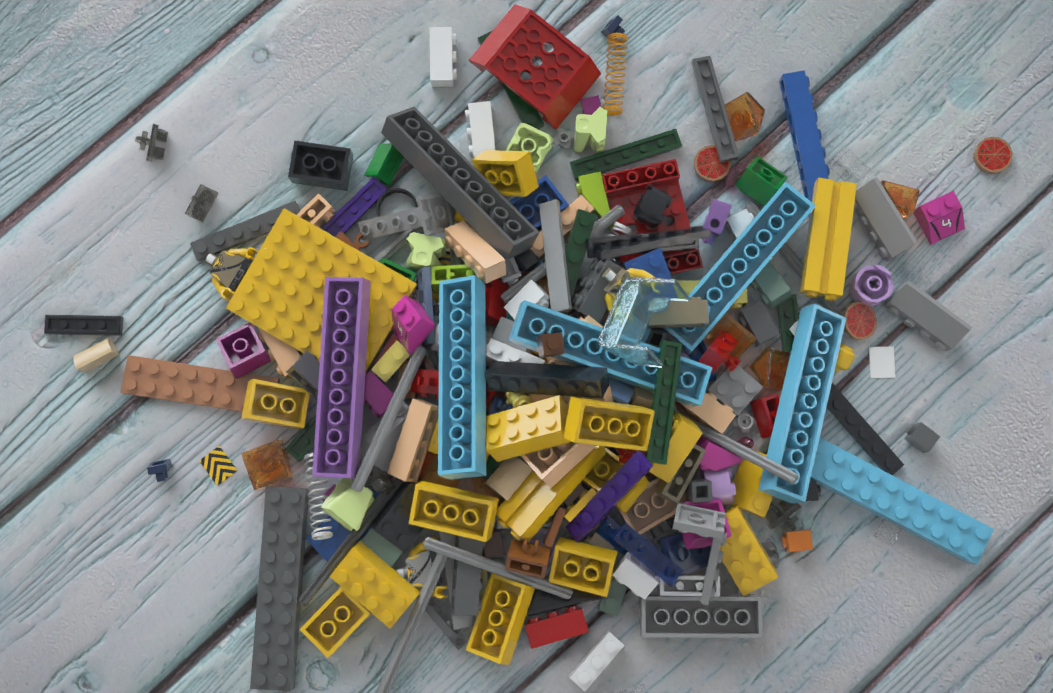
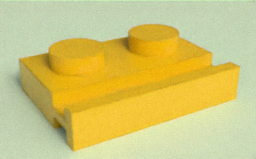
M593 488L589 491L585 489L578 496L579 502L576 505L571 503L567 507L564 518L570 523L597 492Z

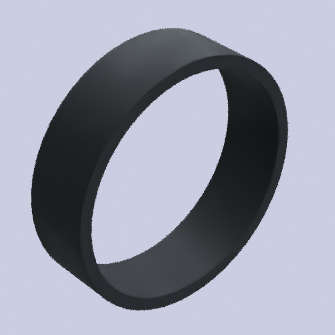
M392 188L385 191L379 197L376 212L377 216L380 217L381 203L387 196L394 193L408 195L414 201L415 208L418 207L415 197L409 191L402 188Z

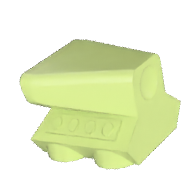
M599 107L592 115H577L574 138L575 153H582L588 145H590L595 154L604 151L607 110Z
M520 123L506 151H530L534 170L537 172L545 156L552 149L553 146L551 144L554 139L549 134L528 124Z
M415 232L410 233L406 239L412 252L406 260V268L418 272L423 267H430L431 272V266H442L438 258L447 255L446 241L439 237L425 236Z
M343 478L337 483L330 496L325 499L321 508L344 528L350 531L354 528L358 531L366 511L375 499L372 497L373 492L365 485L361 492H357L351 488L353 480Z

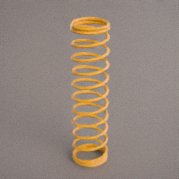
M612 33L608 36V45L610 46L607 48L609 52L607 54L609 60L606 62L608 66L606 73L608 74L605 76L607 82L614 84L625 83L622 79H607L608 75L614 77L625 76L623 72L609 73L607 71L608 68L615 70H624L626 68L624 65H608L609 61L615 63L626 62L624 58L616 57L610 59L608 57L609 54L615 56H625L627 54L621 50L609 51L610 47L616 49L627 48V45L622 44L628 41V37L625 34ZM615 38H624V40H613V39H615ZM615 45H623L626 47H615ZM614 52H622L625 54H614ZM614 59H621L625 61H614ZM605 82L606 89L604 93L606 96L603 98L605 101L603 109L608 110L607 115H620L623 113L621 107H605V104L622 105L623 102L619 100L606 101L605 98L607 96L623 98L624 95L621 93L607 94L606 90L623 91L624 88L621 86L608 87L606 85L607 82Z

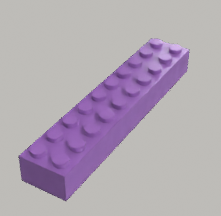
M325 277L312 477L355 478L360 467L371 281L363 277Z

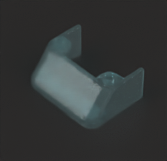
M628 278L619 289L600 334L599 344L604 350L634 365L662 368L663 363L651 349L639 344L652 313L664 312L669 307L671 300L689 301L690 297L676 279Z

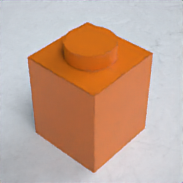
M811 530L783 532V537H781L782 548H785L786 552L813 550Z

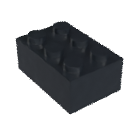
M294 141L288 178L295 184L348 191L354 155L350 148Z
M405 481L370 524L375 532L404 553L424 529V527L409 524L415 484Z

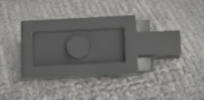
M428 603L425 610L454 646L458 650L467 643L463 634L454 633L452 631V623L448 619L444 621L441 618L440 614L442 611L434 603L431 606Z

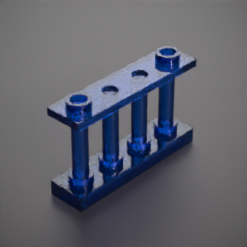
M606 516L595 531L622 555L625 556L627 552L632 554L671 587L683 572L678 565L626 522L620 526L613 519Z

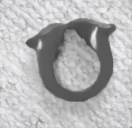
M768 538L766 542L761 544L764 549L775 552V555L770 560L775 568H778L779 554L777 547Z

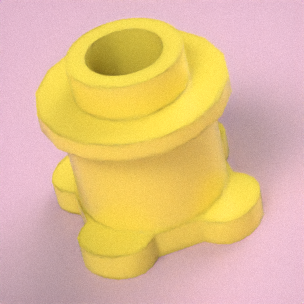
M506 392V404H512L513 408L531 403V398L524 393Z

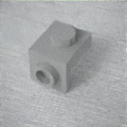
M514 257L505 261L506 275L501 277L502 282H507L508 285L518 282V277L522 276Z

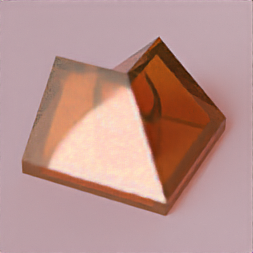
M749 92L725 104L735 142L758 134L765 109Z
M766 347L749 366L759 379V384L763 386V390L782 391L790 353Z

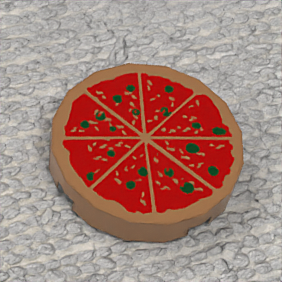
M992 136L978 143L973 153L976 166L981 171L990 174L1004 171L1009 167L1013 157L1010 145L1005 140Z
M715 145L704 146L694 158L695 173L706 182L721 181L731 169V161L719 162Z
M862 302L849 304L841 314V316L846 318L844 332L851 339H867L874 334L877 328V318L871 306Z

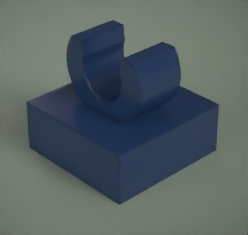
M618 15L613 17L602 29L601 33L605 37L612 33L623 34L625 30L619 26L623 19Z
M494 396L487 416L512 408V404L507 405L505 399Z
M171 459L151 462L147 467L148 475L156 474L157 482L165 481V478H168L167 471L172 467Z

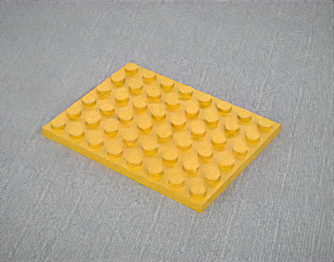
M284 208L230 299L226 309L300 352L305 353L308 351L315 355L320 362L325 277H363L371 281L366 375L392 330V308L404 295L410 298L418 284Z

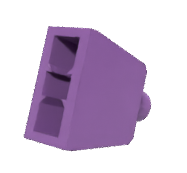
M713 199L703 223V228L710 229L711 237L704 238L701 242L712 245L715 236L719 237L721 235L732 205ZM712 221L717 224L716 228L711 227Z

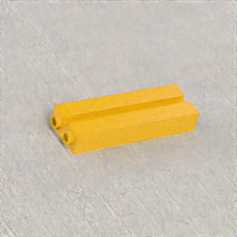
M818 178L814 183L812 203L816 207L810 213L800 293L805 294L806 297L817 298V296H821L825 300L836 301V299L843 296L857 183L834 182V180Z
M594 445L595 448L552 488H549L532 470L508 501L505 500L499 506L496 515L499 517L497 521L504 528L508 526L513 530L510 533L519 541L521 538H528L529 542L607 451L603 446Z

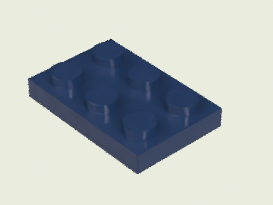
M682 532L660 539L670 578H676L707 567L712 545L704 548L686 549Z

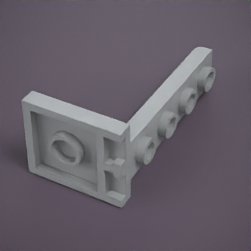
M441 194L416 197L418 203L416 208L358 222L360 233L364 236L361 239L362 241L422 226L425 236L445 232V228L455 224L451 205Z
M678 503L673 529L682 533H695L701 537H713L701 596V603L708 605L709 599H714L716 586H712L713 580L717 581L720 569H717L716 566L717 563L722 562L723 551H720L721 545L725 546L727 533H724L726 513Z

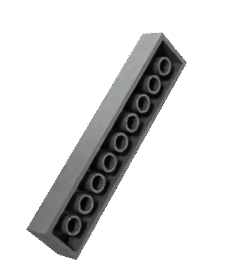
M415 107L387 116L381 134L505 261L532 248L540 232Z
M266 486L250 689L291 691L295 688L301 610L298 598L302 595L309 497L307 496L309 490L307 488Z

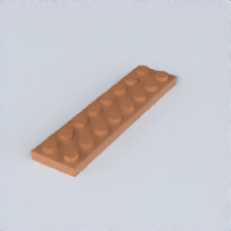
M128 355L120 393L243 412L249 380L257 379L279 384L280 379L255 374H246L236 379L229 370Z

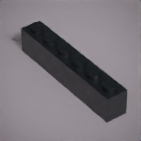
M493 361L485 372L488 391L603 398L609 387L608 371L604 367Z

